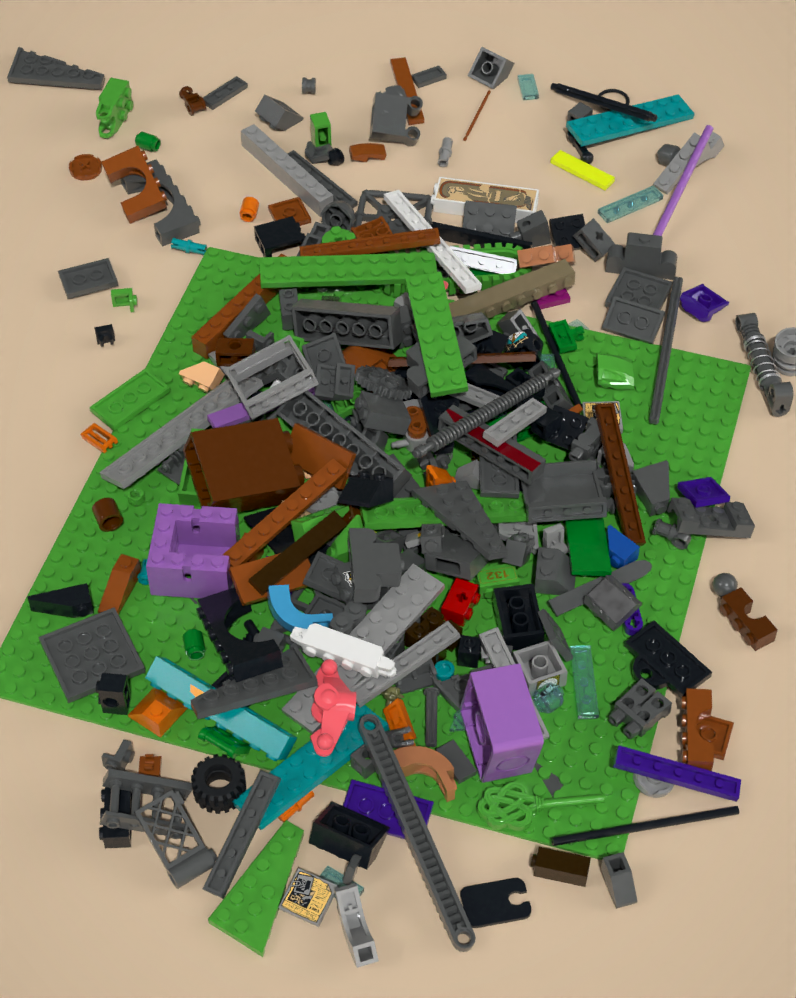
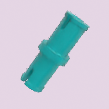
M173 238L171 242L173 243V245L171 244L172 249L183 250L189 254L193 252L204 255L206 252L205 248L207 249L206 244L195 243L189 239L186 241Z

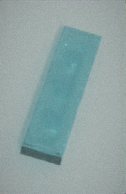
M653 185L599 208L598 214L606 223H609L663 200V194Z
M591 645L570 646V651L573 655L571 665L578 719H599Z

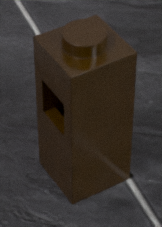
M539 847L537 855L533 854L531 867L534 868L535 877L586 887L591 857Z

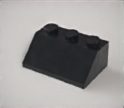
M332 801L314 821L309 844L349 862L354 854L362 856L358 867L367 870L376 859L390 827Z

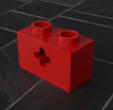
M459 578L455 579L441 607V613L444 615L445 621L452 620L464 627L467 620L470 621L473 614L472 608L474 605H478L481 594L478 593L479 585Z

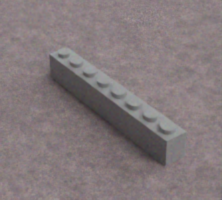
M255 124L241 130L242 146L321 217L324 207L333 202V194Z

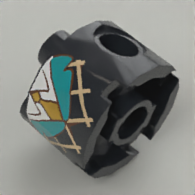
M524 329L509 335L505 353L535 351L536 361L506 362V364L514 370L519 367L524 372H528L541 361L543 341L540 337L533 334V331L530 329Z

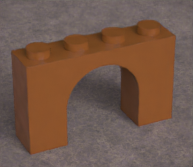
M139 146L101 161L110 183L128 175H139L146 179L145 188L140 194L120 202L130 224L167 208L165 203L167 197L164 191L160 192L159 187L161 185L157 177H153L154 170L151 164L147 165V155L144 150H140Z

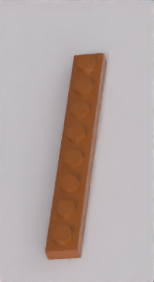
M438 228L299 246L300 256L361 255L428 245L433 246L440 244Z
M334 458L330 460L223 554L224 556H229L230 567L249 561L291 524L292 520L300 516L347 474V469Z

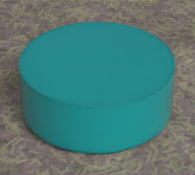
M441 660L435 664L438 680L445 681L454 676L455 668L450 661Z

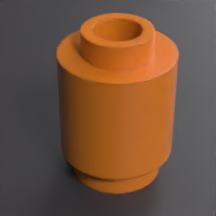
M245 197L243 199L240 209V217L243 221L251 222L256 218L259 207L257 199L254 197Z

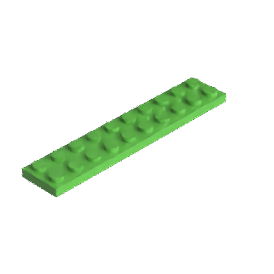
M433 252L259 257L261 288L406 284L405 277L437 272L436 259Z
M522 491L519 492V498L480 497V494H475L491 523L528 522ZM394 498V501L370 508L359 506L364 528L372 530L422 527V524L440 523L447 526L435 516V512L430 507L426 508L423 506L419 498Z

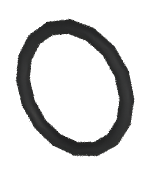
M607 89L598 94V96H602L605 93L616 92L626 98L627 105L630 103L628 95L618 89ZM601 107L602 109H604V110H606V111H612V110H610V109Z

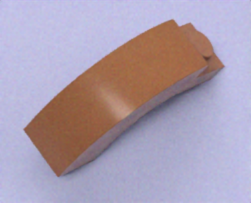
M407 746L393 750L405 777L413 774L430 776L437 782L447 802L455 799L457 785L454 780V767L445 756L436 750L422 746Z

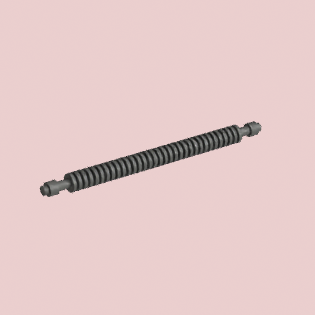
M552 368L545 375L540 373L432 435L427 438L426 444H421L414 448L412 452L413 457L422 458L430 450L436 452L548 386V381L557 379L561 374L560 370Z

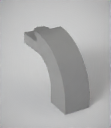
M353 883L334 889L342 929L356 967L378 962L375 942L364 917L357 884Z

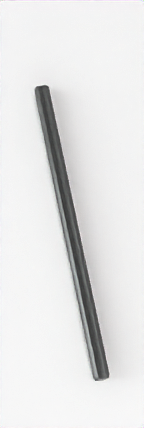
M677 276L673 280L649 422L655 425L659 423L683 284V278Z

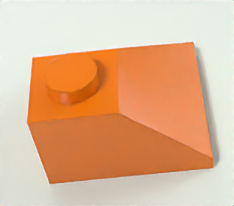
M153 688L128 714V717L161 738L187 708L178 700L167 696V693L162 690Z

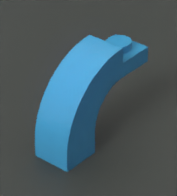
M289 585L268 586L267 596L270 611L276 621L286 630L292 632L294 627L308 629L309 625L314 623L329 628L333 613H302L291 602Z

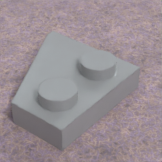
M497 523V531L502 540L507 542L509 537L518 532L527 533L530 538H534L531 553L538 554L537 523Z

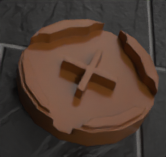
M78 155L74 157L72 162L70 161L69 172L75 179L81 181L91 180L102 172V163L94 155Z

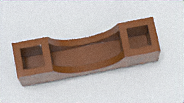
M686 688L685 696L681 697V709H685V714L681 716V727H685V732H682L681 738L682 745H685V750H682V763L712 771L714 763L713 743L703 739L696 729L700 722L710 719L712 690Z

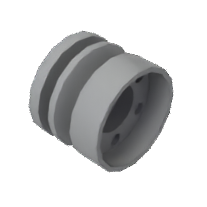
M791 327L781 330L776 335L772 357L779 373L787 376H796V328Z

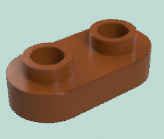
M409 406L406 409L412 421L407 429V433L413 439H421L426 435V423L422 410L417 406Z

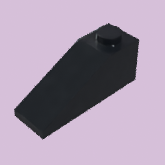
M87 583L27 596L30 610L34 612L71 618L94 614Z

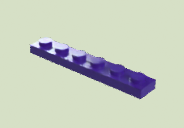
M620 745L616 748L614 768L735 802L739 799L741 779Z

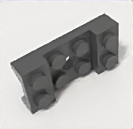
M684 497L671 498L667 509L670 513H676L678 517V533L751 538L755 528L744 503L737 501L726 502L724 508L718 506L695 508L690 499Z

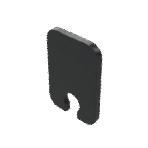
M511 878L464 887L461 890L460 898L472 928H481L529 918L531 915L530 901L523 902L520 905H513L509 901L511 894L527 893L524 881L520 878Z

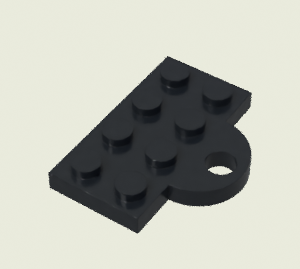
M655 620L625 641L624 646L637 657L632 670L636 682L643 678L641 676L642 673H648L651 675V678L643 679L656 690L668 686L679 697H682L686 694V688L696 689L712 676L710 669Z

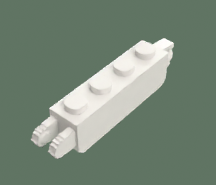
M316 623L309 625L308 629L294 627L290 634L291 641L302 646L304 653L310 657L316 656L324 661L332 659L344 669L358 671L365 677L372 676L378 679L379 675L388 678L397 675L395 662L385 657L381 646Z

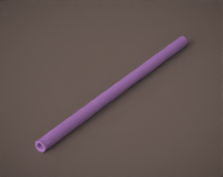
M706 125L653 235L662 236L714 128L712 126Z

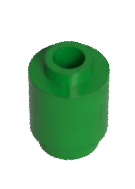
M141 131L135 137L136 146H139V148L151 152L158 151L161 140L157 136Z
M197 629L187 630L182 636L185 654L190 660H199L204 657L206 651L203 634Z

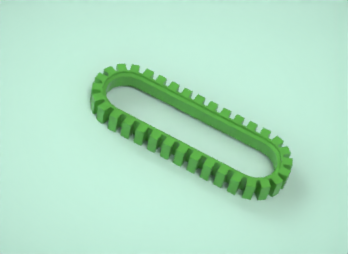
M491 243L484 244V248H481L480 244H474L473 249H470V245H463L465 249L518 259L517 250H523L518 245L512 248L513 244L506 243V247H502L501 243H495V247H491ZM425 247L420 248V252H417L416 248H409V253H430L427 252ZM400 249L398 253H406L405 249ZM394 250L388 251V254H396ZM532 267L520 268L518 271L509 274L477 275L475 277L481 282L482 291L532 272ZM451 277L443 278L449 284L446 289L449 295L456 294V290H459L460 294H465ZM406 284L377 285L380 290L384 289V293L388 295L394 292L395 297L401 296V293H408Z

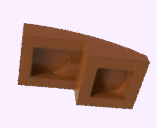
M363 143L349 147L352 160L367 162L368 158L385 160L387 156L384 144Z

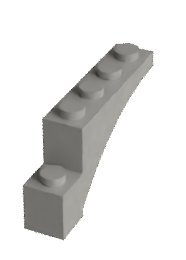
M695 132L653 183L655 188L668 195L679 182L701 137ZM712 132L696 166L718 155L724 147L721 136Z

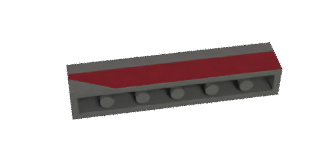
M452 405L439 416L438 430L445 429L469 415V413ZM486 423L456 439L457 442L529 485L544 473L546 459L510 438L496 447L484 439L483 432L491 427Z

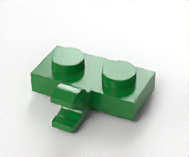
M566 319L549 323V330L560 354L577 350L576 341L584 340L583 333L585 331L582 326L570 329Z

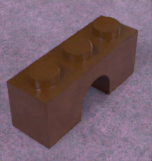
M740 587L722 596L719 609L721 614L732 623L733 628L744 637L746 644L757 651L775 641L778 629L766 615L759 619H752L747 616L751 612L753 600Z

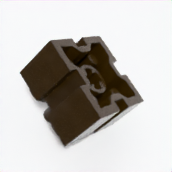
M431 606L421 616V623L415 621L405 631V646L411 647L444 624V615ZM449 620L451 625L460 633L461 636L463 628L457 625L452 620ZM460 638L432 657L434 666L437 662L446 658L447 650L452 652L459 645Z

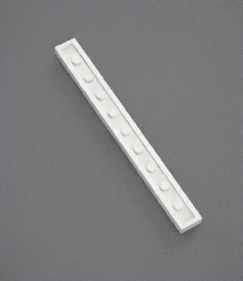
M400 190L384 194L386 203L411 231L432 228ZM441 237L440 244L424 246L430 253H434L437 262L465 294L481 290V282Z

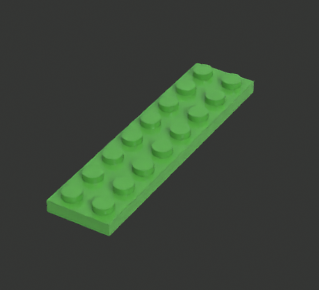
M435 272L405 277L431 398L467 392V379L442 273Z

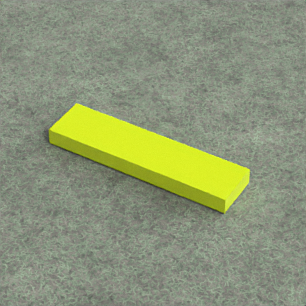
M559 150L551 158V164L603 190H606L615 182L614 176L562 150Z

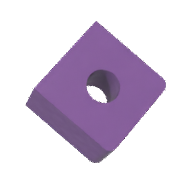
M518 663L470 673L459 710L481 782L484 783L532 773L543 747L544 739L521 664Z

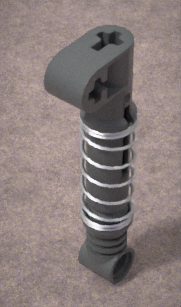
M756 313L736 315V329L743 336V346L745 351L749 352L747 357L751 359L750 365L754 367L753 372L757 374L758 386L764 392L772 414L776 417L784 416L791 408L793 400L792 384L790 381L782 382L777 366L774 364V359L771 357V351L766 343V338L760 333Z

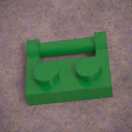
M217 726L204 727L198 734V739L203 742L208 741L225 751L227 756L233 759L240 754H248L251 749L248 743L235 738L232 734Z

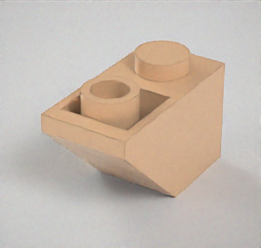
M207 362L198 363L179 372L185 384L189 386L197 385L198 389L205 393L219 386L225 375L220 368Z

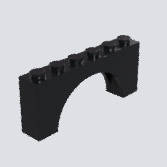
M235 587L197 599L199 608H196L199 620L202 619L205 631L207 630L210 641H213L222 664H225L228 675H232L236 683L284 667L281 651L274 639L250 642L238 639L228 632L231 625L239 617L252 611L251 604L242 606Z

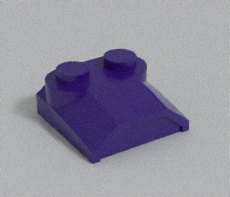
M704 284L683 292L680 297L682 308L701 322L710 321L713 314L729 305V301L723 299L704 286Z

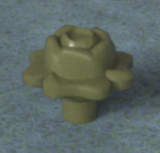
M391 686L381 693L386 699L385 706H388L397 698H404L400 694V688Z

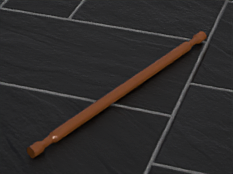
M488 90L487 95L483 99L466 133V136L463 138L464 141L467 140V137L469 136L482 108L484 107L488 99V96L491 93L490 90Z

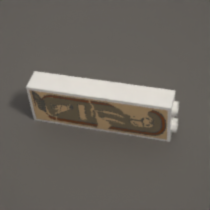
M439 177L438 183L434 185L435 195L432 194L431 196L433 212L464 216L466 201L517 206L515 223H517L518 220L537 211L539 189Z

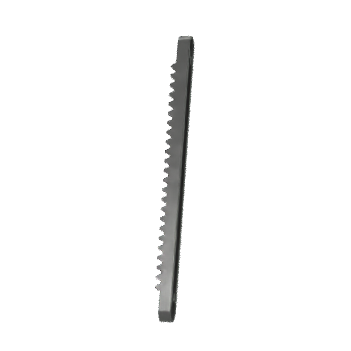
M366 714L360 719L359 732L365 743L366 751L369 753V758L372 759L375 771L382 782L385 794L392 805V810L395 812V817L398 819L399 826L402 828V833L405 835V840L409 844V849L412 851V856L415 858L416 865L419 867V872L422 874L423 881L426 883V888L429 890L430 897L433 899V904L436 906L437 913L440 915V920L443 922L444 929H446L452 945L458 951L467 952L475 943V933L384 728L377 716ZM368 721L373 722L375 729H365L364 723ZM466 934L470 942L463 945L459 943L458 936Z

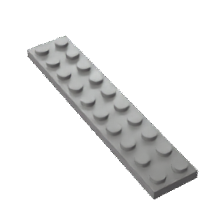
M249 376L238 382L246 398L255 394L264 386L262 380L254 376ZM229 378L99 472L101 478L122 489L129 487L134 481L144 476L150 469L159 465L161 461L182 447L183 444H186L191 428L206 429L211 424L207 420L208 414L242 403Z
M413 563L401 576L400 586L391 587L365 618L353 629L350 636L381 646L384 655H386L405 634V631L445 589V584ZM337 664L339 677L349 689L366 678L358 671H349ZM320 666V667L316 670V672L314 673L315 676L317 675V673H318L319 669L321 668V666ZM318 686L297 691L282 708V712L311 734L321 728V723L317 722L311 713L312 705L315 702L314 693Z

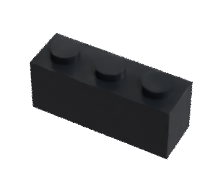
M109 787L101 790V801L104 802V808H100V820L105 811H110L111 789ZM120 790L118 813L131 815V791ZM103 825V827L99 828V839L103 840L105 849L131 847L132 830L112 829Z

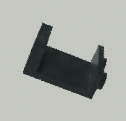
M293 216L254 226L255 240L263 257H272V249L295 243L301 246L306 237L304 233H301L300 224L295 221Z

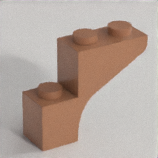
M572 244L556 247L547 245L517 250L520 268L547 266L566 259L569 264L576 263Z

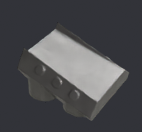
M606 575L605 579L589 594H586L584 598V603L590 608L592 614L601 618L605 625L613 631L620 627L642 606V602L613 575Z

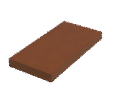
M295 423L291 432L293 450L290 455L293 464H299L303 470L314 475L334 458L347 469V474L334 485L338 489H344L356 453L299 423Z
M279 554L229 568V574L242 606L268 599L267 592L261 595L248 581L249 578ZM305 560L276 585H289L290 592L309 587L302 584L311 566L309 560Z

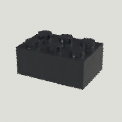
M525 584L494 588L493 606L495 616L506 645L513 646V650H520L544 642L545 632L538 614L540 610L534 585Z

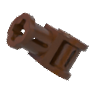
M185 86L179 91V96L184 99L185 107L190 115H194V112L206 110L203 97L199 96L198 93L194 94L191 87Z

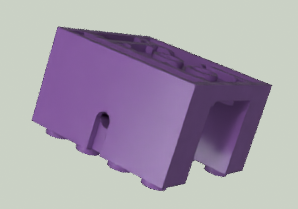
M158 504L146 564L151 595L203 598L231 589L233 581L228 571L230 559L229 556H224L223 554L240 540L237 508L202 506L201 509H194L193 505ZM185 575H191V578H186Z

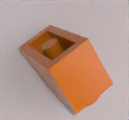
M433 465L426 466V487L456 482L455 478L450 476L447 470Z

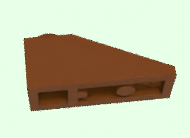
M124 554L119 556L111 571L98 613L115 607L119 615L138 581L137 575L141 571L139 559Z

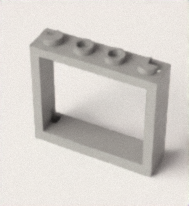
M290 335L224 369L251 419L264 414L319 384L311 367ZM294 354L303 371L247 400L238 382Z

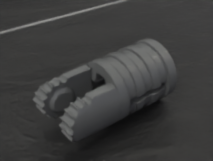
M411 727L385 731L392 749L414 745L413 739L404 740L403 734L411 731Z

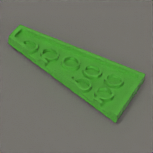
M286 820L208 918L209 924L261 957L264 956L265 947L279 911L278 907L283 899L286 884L291 875L292 867L304 836V830Z

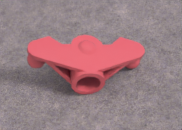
M326 659L316 675L318 688L315 690V702L311 708L312 716L317 722L321 723V728L313 733L310 739L316 754L322 757L331 755L347 722L354 721L356 709V692L350 691L340 679L337 663L332 659Z

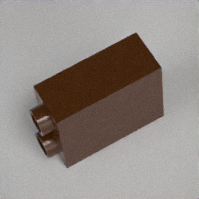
M278 418L194 431L190 433L183 448L201 508L202 506L237 508L238 512L280 505L282 500H286L305 481L302 467L299 464L294 465L290 455L293 450L291 434L289 431H282Z

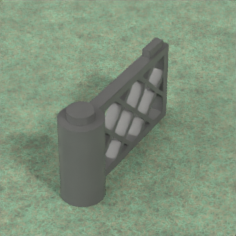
M170 790L136 810L134 814L167 870L171 882L179 889L213 868L217 857L212 849L208 850L204 846L181 805L185 802L178 791L174 793L173 790ZM169 796L174 803L172 812L161 810L162 801ZM159 803L158 808L152 807L155 804ZM147 809L156 811L154 823L145 822L141 813ZM159 813L171 815L168 827L157 825ZM174 816L183 818L185 822L183 831L172 829ZM155 828L167 830L164 843L155 840L153 836ZM170 832L182 834L179 847L167 844ZM185 835L193 837L198 846L192 850L182 848ZM166 847L178 850L176 859L168 863L165 857ZM181 851L187 852V853L183 854L182 856H180V855H181Z

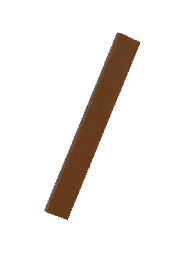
M536 352L477 354V360L471 364L536 361ZM407 356L390 357L388 360V367L409 366L407 364Z
M614 403L596 404L594 409L622 533L638 546H643L646 540Z

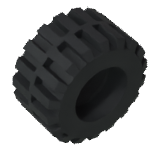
M218 754L213 755V758H209V756L204 758L205 761H200L197 764L198 768L194 767L193 775H191L193 795L196 803H199L200 808H206L209 813H212V811H215L216 814H220V811L228 813L230 808L236 809L233 800H237L247 789L245 772L241 768V764L239 761L235 762V758L230 757L228 759L227 755L223 754L222 757H218ZM221 779L230 782L227 786L219 789L209 787V784L215 780Z

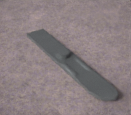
M646 560L634 561L612 571L611 575L621 584H629L647 575L652 568V564ZM601 576L548 600L556 617L584 605L585 595L589 594L606 576Z

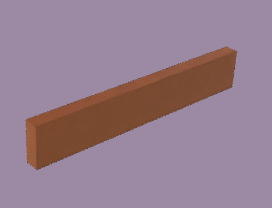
M406 57L390 59L396 85H400L402 89L404 88L407 97L417 96ZM422 109L416 116L408 114L406 116L408 125L424 123Z

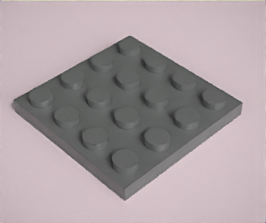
M115 607L38 637L68 703L95 693L96 683L100 681L102 673L127 675L128 679L145 673V667Z

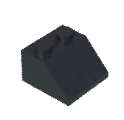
M360 471L358 475L349 478L338 499V503L370 508L394 501L393 478L385 477L383 473L370 475L369 471Z

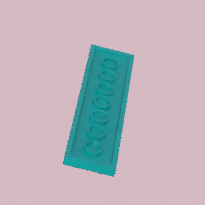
M677 94L632 105L656 114L657 120L655 122H648L612 110L567 121L566 128L582 147L694 119L695 113Z
M356 704L354 721L347 722L331 755L322 757L316 754L310 740L270 771V774L279 777L281 781L258 828L260 830L264 829L351 760L350 755L365 744L359 732L360 719L364 715L373 714L377 716L384 731L389 730L388 723L366 705L360 708ZM368 721L364 723V727L367 730L375 729V724ZM252 786L242 793L237 800H233L234 807L241 811Z

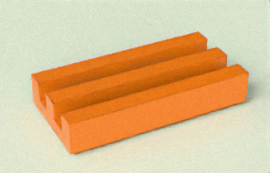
M95 423L80 434L82 439L104 454L107 452L106 448L111 449L113 447L112 443H118L115 436ZM94 429L95 431H97L98 433H100L102 436H104L105 438H107L108 441H106L105 439H103V438H102L100 435H98L97 433H94L92 430Z

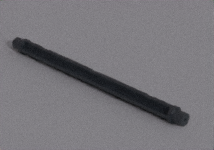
M560 83L551 84V90H554L556 93L648 122H655L657 120V115L650 111Z

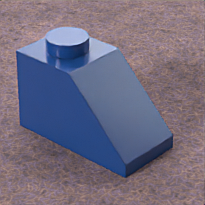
M609 525L606 538L611 565L615 568H621L636 561L639 556L640 546Z

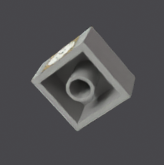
M549 640L513 652V660L515 664H521L531 697L539 695L542 690L543 692L544 690L548 692L566 686L568 671L556 648Z

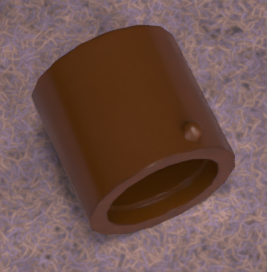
M102 498L92 506V512L102 531H113L123 523V517L113 498Z

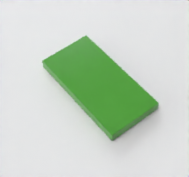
M145 368L90 406V412L115 431L168 394L170 387Z

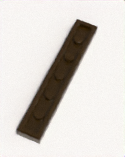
M334 510L249 578L248 582L261 595H264L268 590V586L276 585L345 529L348 524Z

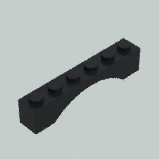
M476 364L465 372L467 383L499 396L516 387L481 364ZM530 396L514 405V407H520L533 397ZM547 407L546 413L530 424L531 432L544 440L548 439L561 429V415Z

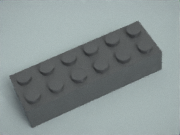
M300 299L291 306L294 334L297 337L303 338L304 341L312 342L335 332L342 345L395 349L403 341L400 307Z

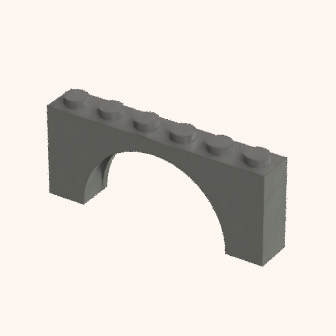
M157 159L147 162V165L151 164L154 170L153 177H157L161 185L159 187L160 192L164 191L167 199L173 204L170 213L164 219L154 223L155 236L162 247L171 244L173 238L182 240L200 233L199 226L201 222L199 217L195 216L192 207L187 205L184 195H181L177 185L173 184L171 176L166 174L164 166L160 165ZM128 175L121 178V185L128 195L142 192L145 188L146 179L139 175Z

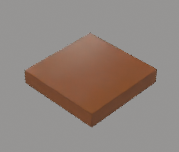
M300 197L268 205V210L274 221L293 216L300 226L311 223V217Z
M710 716V719L700 722L696 729L703 739L713 743L714 758L724 760L734 722Z

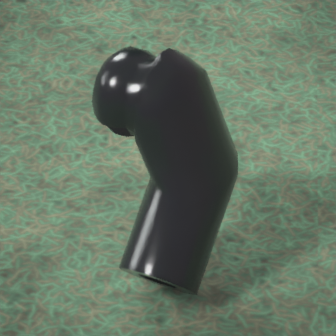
M249 619L244 622V627L248 634H246V638L243 637V640L253 642L254 636L260 631L254 622Z

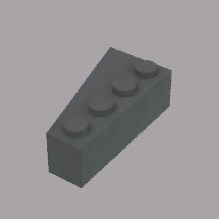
M482 312L452 317L456 336H463L471 343L493 335L489 320ZM411 323L410 327L415 341L418 342L415 323Z

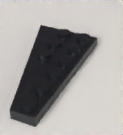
M430 392L422 398L418 397L429 437L439 432V416L452 405L459 408L460 399L450 395L431 398ZM455 441L434 452V455L453 453Z

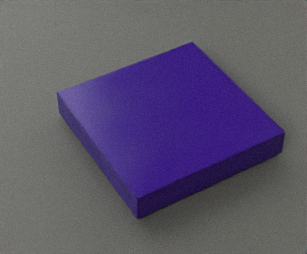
M712 477L678 482L677 489L687 499H690L695 508L730 502V495Z

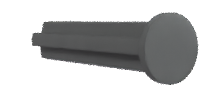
M428 687L424 689V695L426 696L425 743L427 747L434 748L437 746V697L440 695V690L436 687Z

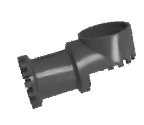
M660 518L657 519L656 527H654L652 533L667 537L678 549H687L692 539L691 535L678 533L676 524L671 525L663 522Z

